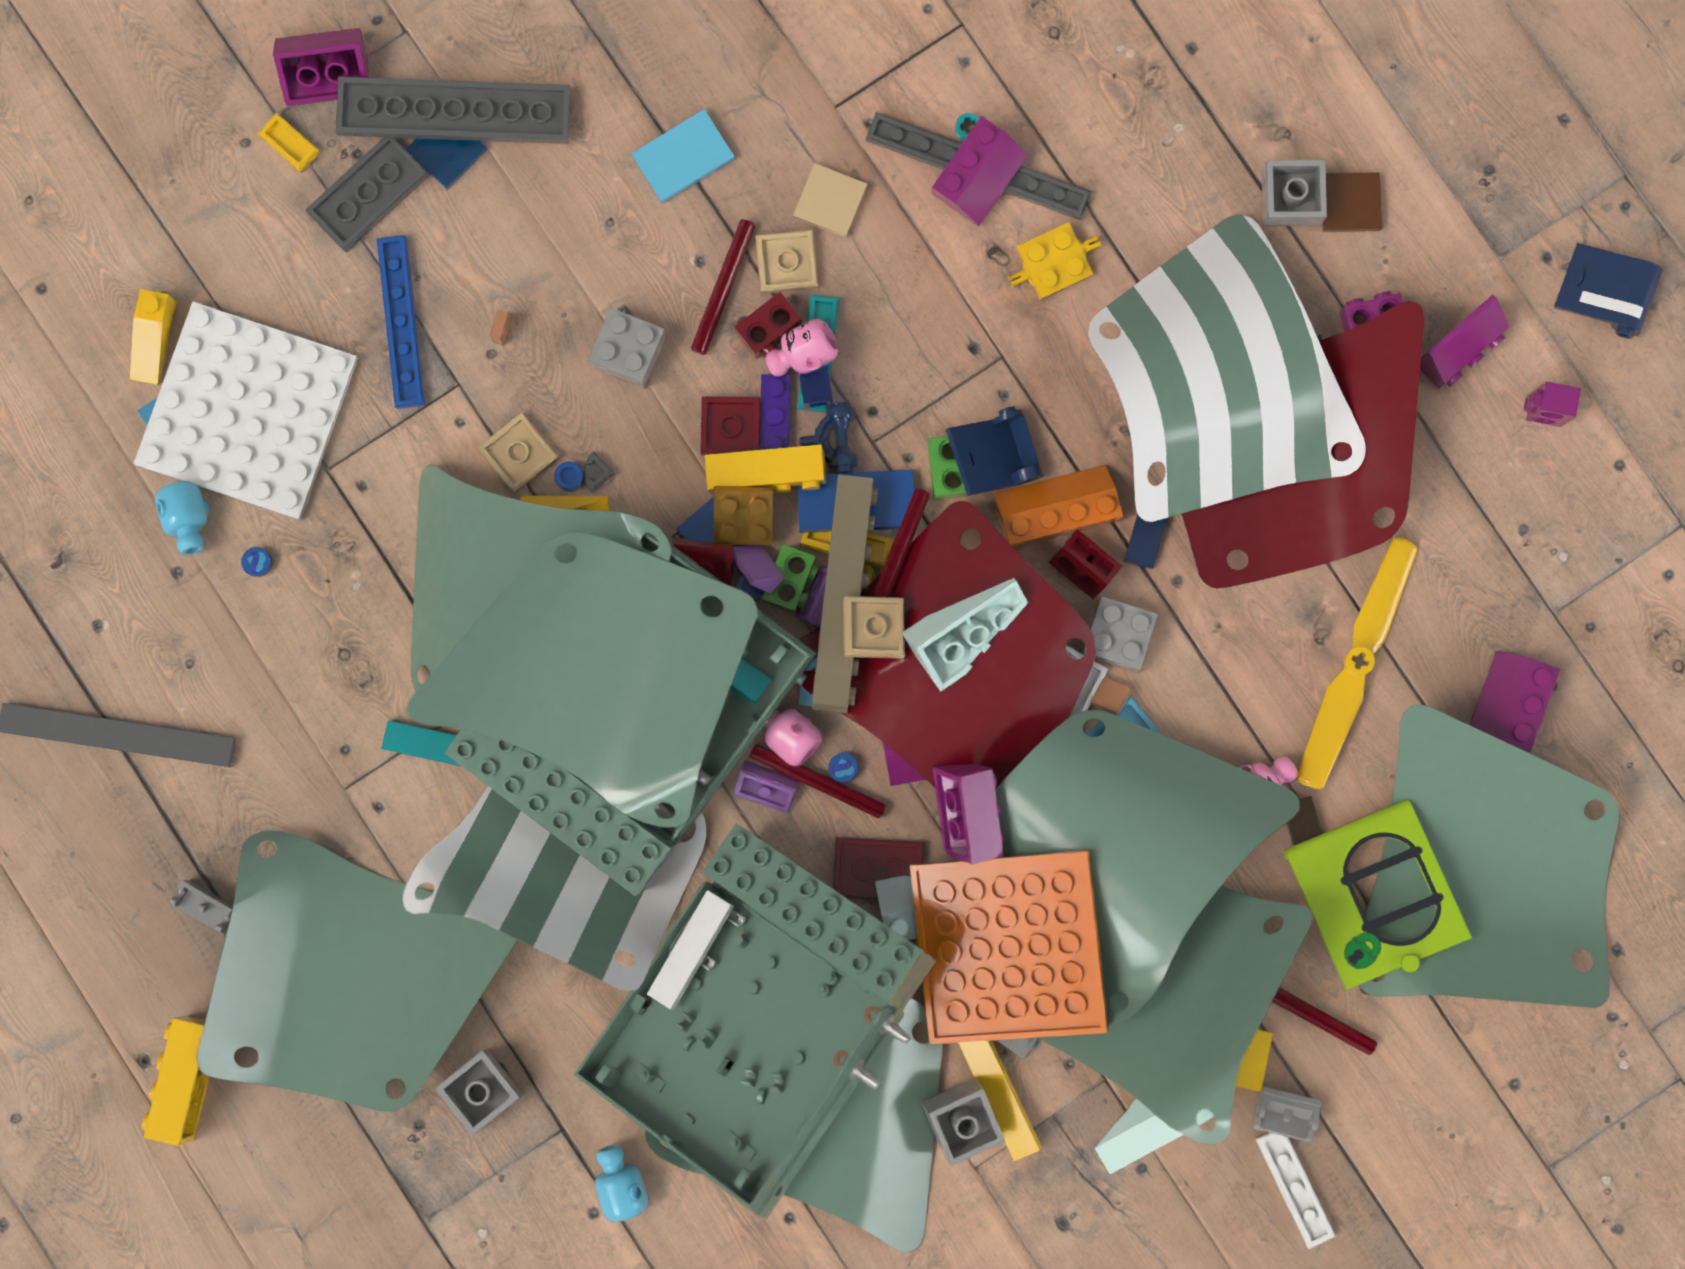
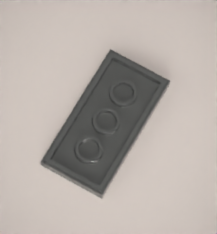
M384 137L306 208L305 211L346 253L430 175L395 138Z

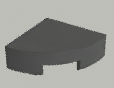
M594 451L588 457L585 466V480L592 493L614 474Z

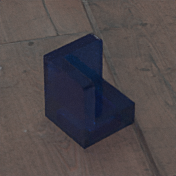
M822 366L821 371L799 375L804 409L827 406L833 403L827 366Z

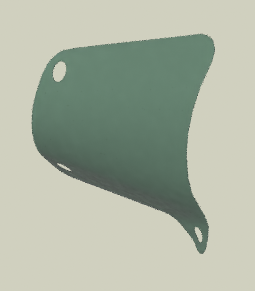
M429 464L421 474L418 499L411 646V679L415 692L421 686L417 676L419 668L422 665H426L431 674L531 558L554 537L570 532L587 533L617 542L669 562L672 551L668 538L655 524L630 514L611 511L561 509L533 504L468 485L448 475L436 465ZM645 533H651L657 538L659 548L656 551L649 552L642 547L641 537ZM561 544L556 548L554 555L557 561L569 563L576 558L577 549L572 544Z
M581 532L565 533L548 541L531 558L416 690L408 702L407 713L413 721L421 724L472 731L527 750L580 778L610 804L631 818L658 827L671 828L680 826L690 818L702 760L757 619V607L752 597L743 591L668 561L591 534ZM568 543L575 546L577 556L573 561L561 563L556 560L554 553L561 544ZM716 596L722 601L724 608L721 615L712 618L706 616L701 611V601L705 597ZM662 802L671 804L675 809V815L669 819L658 817L655 813L656 805Z
M1425 705L1409 707L1403 712L1400 721L1398 761L1392 805L1409 799L1472 938L1420 959L1419 968L1415 972L1409 973L1405 972L1402 968H1398L1386 973L1381 981L1373 982L1369 980L1360 984V987L1367 994L1374 997L1445 995L1586 1008L1602 1006L1610 996L1605 934V902L1610 859L1619 823V810L1614 799L1606 790L1432 707ZM1598 799L1605 804L1606 812L1600 819L1591 820L1585 815L1584 808L1589 801ZM1385 838L1381 861L1407 851L1409 847L1398 840ZM1415 858L1378 872L1365 913L1368 921L1431 896V892ZM1432 905L1378 927L1374 932L1380 937L1391 941L1402 942L1415 939L1423 934L1432 923L1436 907ZM1578 949H1584L1592 956L1593 967L1587 973L1579 972L1573 965L1572 956Z
M1100 710L1079 712L1065 720L1044 738L995 790L996 801L1001 811L999 817L1000 830L1004 836V845L1002 846L1004 856L1002 857L1089 850L1108 1024L1122 1023L1130 1019L1147 1003L1158 989L1183 937L1219 887L1258 845L1294 818L1300 810L1298 797L1288 788L1125 718ZM1090 719H1099L1104 723L1105 731L1098 737H1089L1083 732L1084 723ZM951 856L952 859H953V861H958V860H960V859H957V858ZM1117 992L1125 993L1129 1003L1120 1012H1115L1110 1008V999Z
M272 830L253 834L242 845L233 909L196 1057L198 1066L204 1074L217 1079L289 1089L377 1111L391 1112L400 1109L412 1101L422 1088L517 939L483 922L463 916L435 913L413 914L406 910L403 903V894L407 884L361 868L307 838ZM267 840L275 842L277 845L276 854L271 858L261 857L257 852V846L261 842ZM416 888L415 898L418 900L427 899L434 892ZM249 1046L257 1050L259 1054L257 1063L251 1067H241L236 1064L234 1054L239 1048ZM392 1079H400L405 1083V1093L399 1099H391L386 1094V1086Z
M1221 885L1183 937L1158 989L1134 1016L1122 1023L1108 1024L1109 1031L1107 1033L1037 1038L1063 1051L1121 1086L1170 1128L1203 1144L1219 1143L1230 1132L1235 1085L1243 1057L1311 926V911L1305 906L1255 898ZM1270 917H1282L1283 925L1279 931L1274 934L1264 932V924ZM1122 992L1113 994L1110 999V1008L1115 1012L1124 1010L1129 1004L1128 997ZM1207 1109L1214 1114L1216 1123L1213 1130L1205 1131L1198 1127L1196 1117L1200 1110Z
M912 998L903 1009L905 1015L897 1025L912 1036L908 1044H904L893 1035L889 1037L867 1070L881 1080L880 1086L877 1085L878 1088L874 1090L860 1080L783 1194L846 1220L876 1236L894 1249L905 1253L916 1250L922 1243L925 1234L934 1132L921 1102L938 1095L942 1059V1044H929V1042L922 1044L913 1038L912 1029L914 1025L918 1022L927 1023L925 1006ZM728 1059L729 1062L725 1067L730 1070L734 1062ZM648 1131L645 1132L647 1144L655 1155L682 1169L702 1174L670 1148L664 1147Z

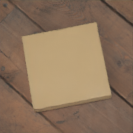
M814 163L793 213V218L847 238L868 184Z
M813 230L755 235L761 294L818 288Z
M523 412L477 447L513 494L559 459Z
M845 596L843 598L844 657H905V639L902 634L904 632V598Z

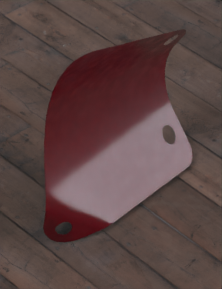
M1407 301L1397 304L1370 321L1348 331L1319 340L1340 390L1364 437L1366 446L1365 458L1356 471L1345 476L1286 484L1182 513L1198 574L1205 584L1215 589L1228 588L1319 566L1378 546L1392 538L1405 520L1408 509L1424 330V312L1418 303ZM1345 442L1334 444L1331 449L1332 457L1337 461H1346L1352 455L1351 446ZM1383 507H1390L1395 513V518L1391 525L1385 528L1375 526L1373 516L1376 511ZM1241 550L1247 554L1248 564L1244 569L1235 570L1228 565L1227 556L1231 551Z
M956 501L950 504L909 547L889 597L904 598V631L928 615L1013 578L1017 581L1028 603L1005 630H999L989 642L991 646L985 653L981 651L970 664L972 668L967 674L942 691L938 689L914 655L906 639L904 658L854 657L859 659L858 676H851L850 687L856 688L854 705H848L847 713L841 714L856 722L885 743L934 787L933 767L980 764L993 770L997 780L996 790L1044 738L1069 718L1094 664L1096 647L1094 635L1087 623L1022 558L982 513L967 501ZM970 528L977 530L981 537L978 547L972 550L964 548L961 544L962 533ZM881 573L867 586V590L861 592L860 597H872ZM817 627L799 638L816 652H818L820 628ZM1071 638H1080L1086 645V654L1081 659H1072L1066 652V644ZM816 667L804 672L807 678L801 685L812 696Z

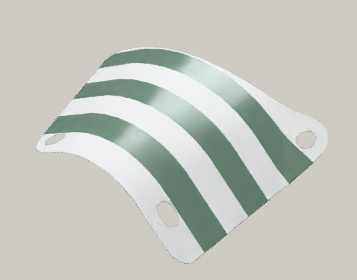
M1233 215L1225 218L1107 305L1090 322L1088 337L1091 345L1103 361L1116 386L1128 421L1133 450L1136 511L1143 520L1154 522L1286 484L1349 475L1362 464L1366 453L1364 437L1340 390L1307 313L1286 271L1261 227L1251 217ZM1105 322L1117 324L1121 330L1120 336L1116 339L1103 337L1099 331L1101 324ZM1338 442L1348 443L1352 448L1351 457L1346 461L1335 460L1331 454L1334 444ZM1160 461L1165 466V478L1160 485L1153 486L1147 478L1148 470L1152 463Z
M488 786L475 807L461 824L419 861L404 890V907L413 914L435 913L475 919L620 990L633 991L638 989L643 983L660 941L701 856L706 840L704 815L701 812L694 821L696 830L693 837L689 841L679 842L645 889L637 896H634ZM420 884H433L435 890L432 896L423 900L415 898V890ZM620 950L628 951L634 956L635 964L631 967L620 965L615 959L616 952Z

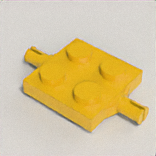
M1068 222L1017 246L1016 250L1022 261V270L1007 276L1009 282L1013 281L1010 283L1011 287L1013 288L1028 280L1035 288L1039 299L1042 300L1091 277L1093 272L1087 262L1086 253L1101 247L1100 241L1096 242L1098 237L1095 235L1090 239L1080 242Z

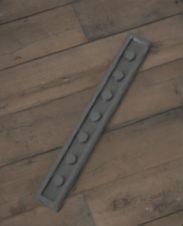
M877 112L866 136V141L942 170L945 169L961 146V143ZM1023 166L1019 168L1003 191L1077 220H1081L1091 191Z
M2 703L0 714V733L230 768L236 740L230 737Z

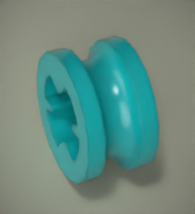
M965 113L958 117L955 125L957 137L964 141L968 136L966 130H961L964 127V122L970 121V126L972 124L975 125L979 118L972 113Z

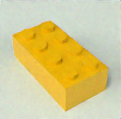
M183 1016L173 1018L172 1023L169 1022L164 1033V1040H167L165 1052L160 1053L157 1061V1070H160L158 1080L152 1084L149 1099L152 1100L150 1112L147 1111L142 1122V1129L145 1130L143 1138L176 1146L194 1141L209 1076L204 1074L199 1068L196 1058L205 1019Z

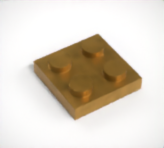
M714 486V543L772 545L773 487Z

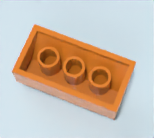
M1106 465L993 493L1004 539L1013 548L1072 534L1076 529L1083 531L1120 521L1123 517L1116 487Z

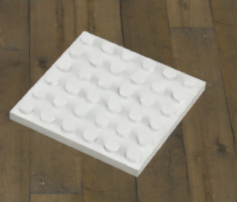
M192 301L134 465L180 481H190L198 487L301 521L358 357Z

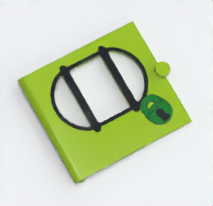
M1409 799L1284 849V858L1287 862L1289 861L1345 990L1398 968H1402L1405 972L1409 973L1415 972L1419 968L1420 959L1472 938ZM1375 838H1391L1409 847L1407 851L1356 872H1347L1351 856L1366 841ZM1415 858L1431 892V896L1368 921L1352 887V883ZM1432 905L1436 907L1432 923L1423 934L1415 939L1402 942L1391 941L1380 937L1374 932L1378 927Z

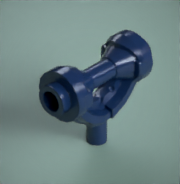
M847 402L832 403L831 408L826 410V416L815 428V435L800 437V446L822 445L825 461L829 463L830 469H835V473L853 472V468L858 467V458L848 446L847 429L855 417L854 408L848 407ZM833 428L836 430L837 447L835 450L829 443V435Z

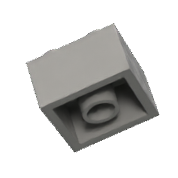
M1273 160L1265 163L1262 169L1263 226L1322 225L1327 217L1325 160Z
M610 307L588 362L594 369L645 389L667 337L665 329Z
M1101 596L1090 625V630L1095 640V660L1135 673L1139 672L1158 614ZM1084 644L1083 651H1082V654H1083V655L1086 654V645H1085V644Z
M488 1049L479 1052L435 1088L472 1136L523 1096V1093Z
M976 1078L921 1102L941 1151L950 1166L1005 1142L986 1093Z

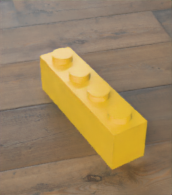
M822 445L705 455L707 490L711 494H714V486L773 487L774 493L790 492L791 487L802 486V490L820 489V484H827L825 455Z

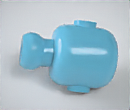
M177 481L160 488L155 495V504L164 533L170 537H178L176 545L181 554L193 555L201 552L204 549L205 541L203 536L199 534V531L207 524L209 505L206 500H203L200 488L190 481Z
M619 1144L603 1147L596 1154L597 1162L603 1167L604 1171L595 1179V1190L604 1217L612 1222L634 1218L642 1214L648 1206V1197L640 1170L635 1164H624L625 1154Z

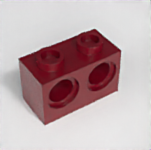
M779 292L734 326L735 333L757 360L761 356L765 358L771 350L777 349L776 344L781 341L782 335L802 325V319L783 294ZM784 313L790 319L787 324L778 325L773 321L774 317ZM755 331H763L767 337L763 342L756 343L751 340V335Z
M1079 529L1073 532L1048 562L1093 600L1111 582L1122 567L1119 562Z

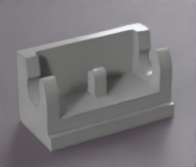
M181 880L177 886L179 892L170 899V903L175 908L218 933L225 935L228 930L233 905L190 880Z
M1263 1086L1256 1098L1252 1128L1311 1143L1314 1130L1317 1131L1322 1101Z

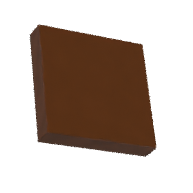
M1380 172L1326 173L1327 217L1322 223L1323 232L1381 231Z

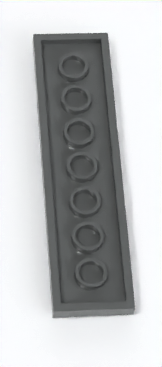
M338 77L337 136L568 144L570 85Z

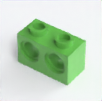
M948 436L928 438L927 444L934 500L969 497L967 496L956 460H948L942 455L941 451L945 447L951 446ZM949 475H956L960 478L961 485L957 488H950L946 485L945 478Z
M782 544L775 565L782 573L783 580L772 593L764 592L763 602L796 614L798 608L803 609L809 595L805 591L808 580L814 582L819 569V565L815 564L816 556ZM793 560H801L805 563L806 567L802 573L794 574L789 570V564ZM783 587H791L795 591V596L790 601H783L778 596L779 591Z

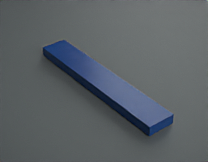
M400 235L376 238L395 408L404 409L425 406L407 237Z

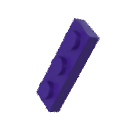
M761 374L759 450L788 448L790 375L778 377L773 374Z

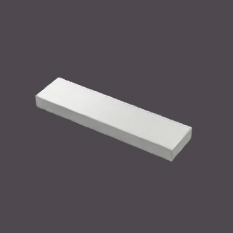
M706 891L647 995L670 1010H675L733 910L734 905L711 891Z
M1270 1132L1256 1137L1255 1140L1307 1248L1311 1249L1335 1237L1336 1235L1289 1138Z

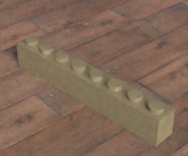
M838 474L812 710L847 713L848 705H854L856 688L850 687L851 676H858L859 659L844 657L843 598L845 596L860 597L861 590H867L869 573L863 572L864 561L870 562L872 544H866L867 533L873 534L875 516H869L870 505L876 506L878 488H872L873 478Z

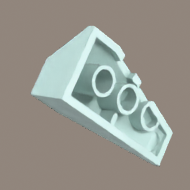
M1136 1098L1128 1110L1116 1121L1094 1148L1109 1174H1112L1183 1134L1166 1125ZM1207 1109L1200 1110L1196 1117L1197 1125L1199 1126L1213 1118L1214 1114Z

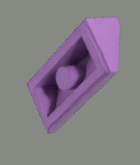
M762 545L734 546L733 560L750 585L767 593H772L783 580V575Z
M822 565L808 590L809 595L804 608H799L796 614V618L818 628H821L827 567Z
M745 761L733 794L788 814L800 781L783 773Z

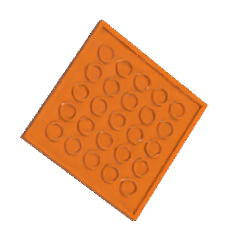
M1089 850L998 857L973 865L962 860L910 865L918 945L921 950L937 960L923 980L929 1044L1101 1034L1109 1031Z

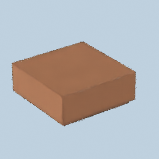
M498 310L489 335L496 344L504 346L512 321L509 312Z
M1104 677L1091 703L1095 707L1119 716L1132 691L1129 687Z

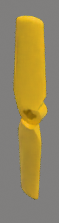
M1393 538L1354 623L1352 648L1344 656V669L1327 687L1296 778L1298 782L1306 787L1313 789H1322L1364 699L1365 675L1373 669L1375 664L1374 654L1387 639L1418 551L1416 545L1405 538ZM1361 654L1366 666H1361L1357 669L1355 668L1356 663L1352 661V657L1356 658Z

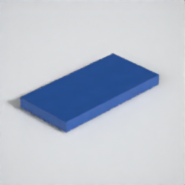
M913 470L826 473L827 484H820V489L802 490V486H797L799 533L832 531L838 474L873 478L872 488H878L876 506L870 505L869 516H875L874 530L899 529L914 493Z

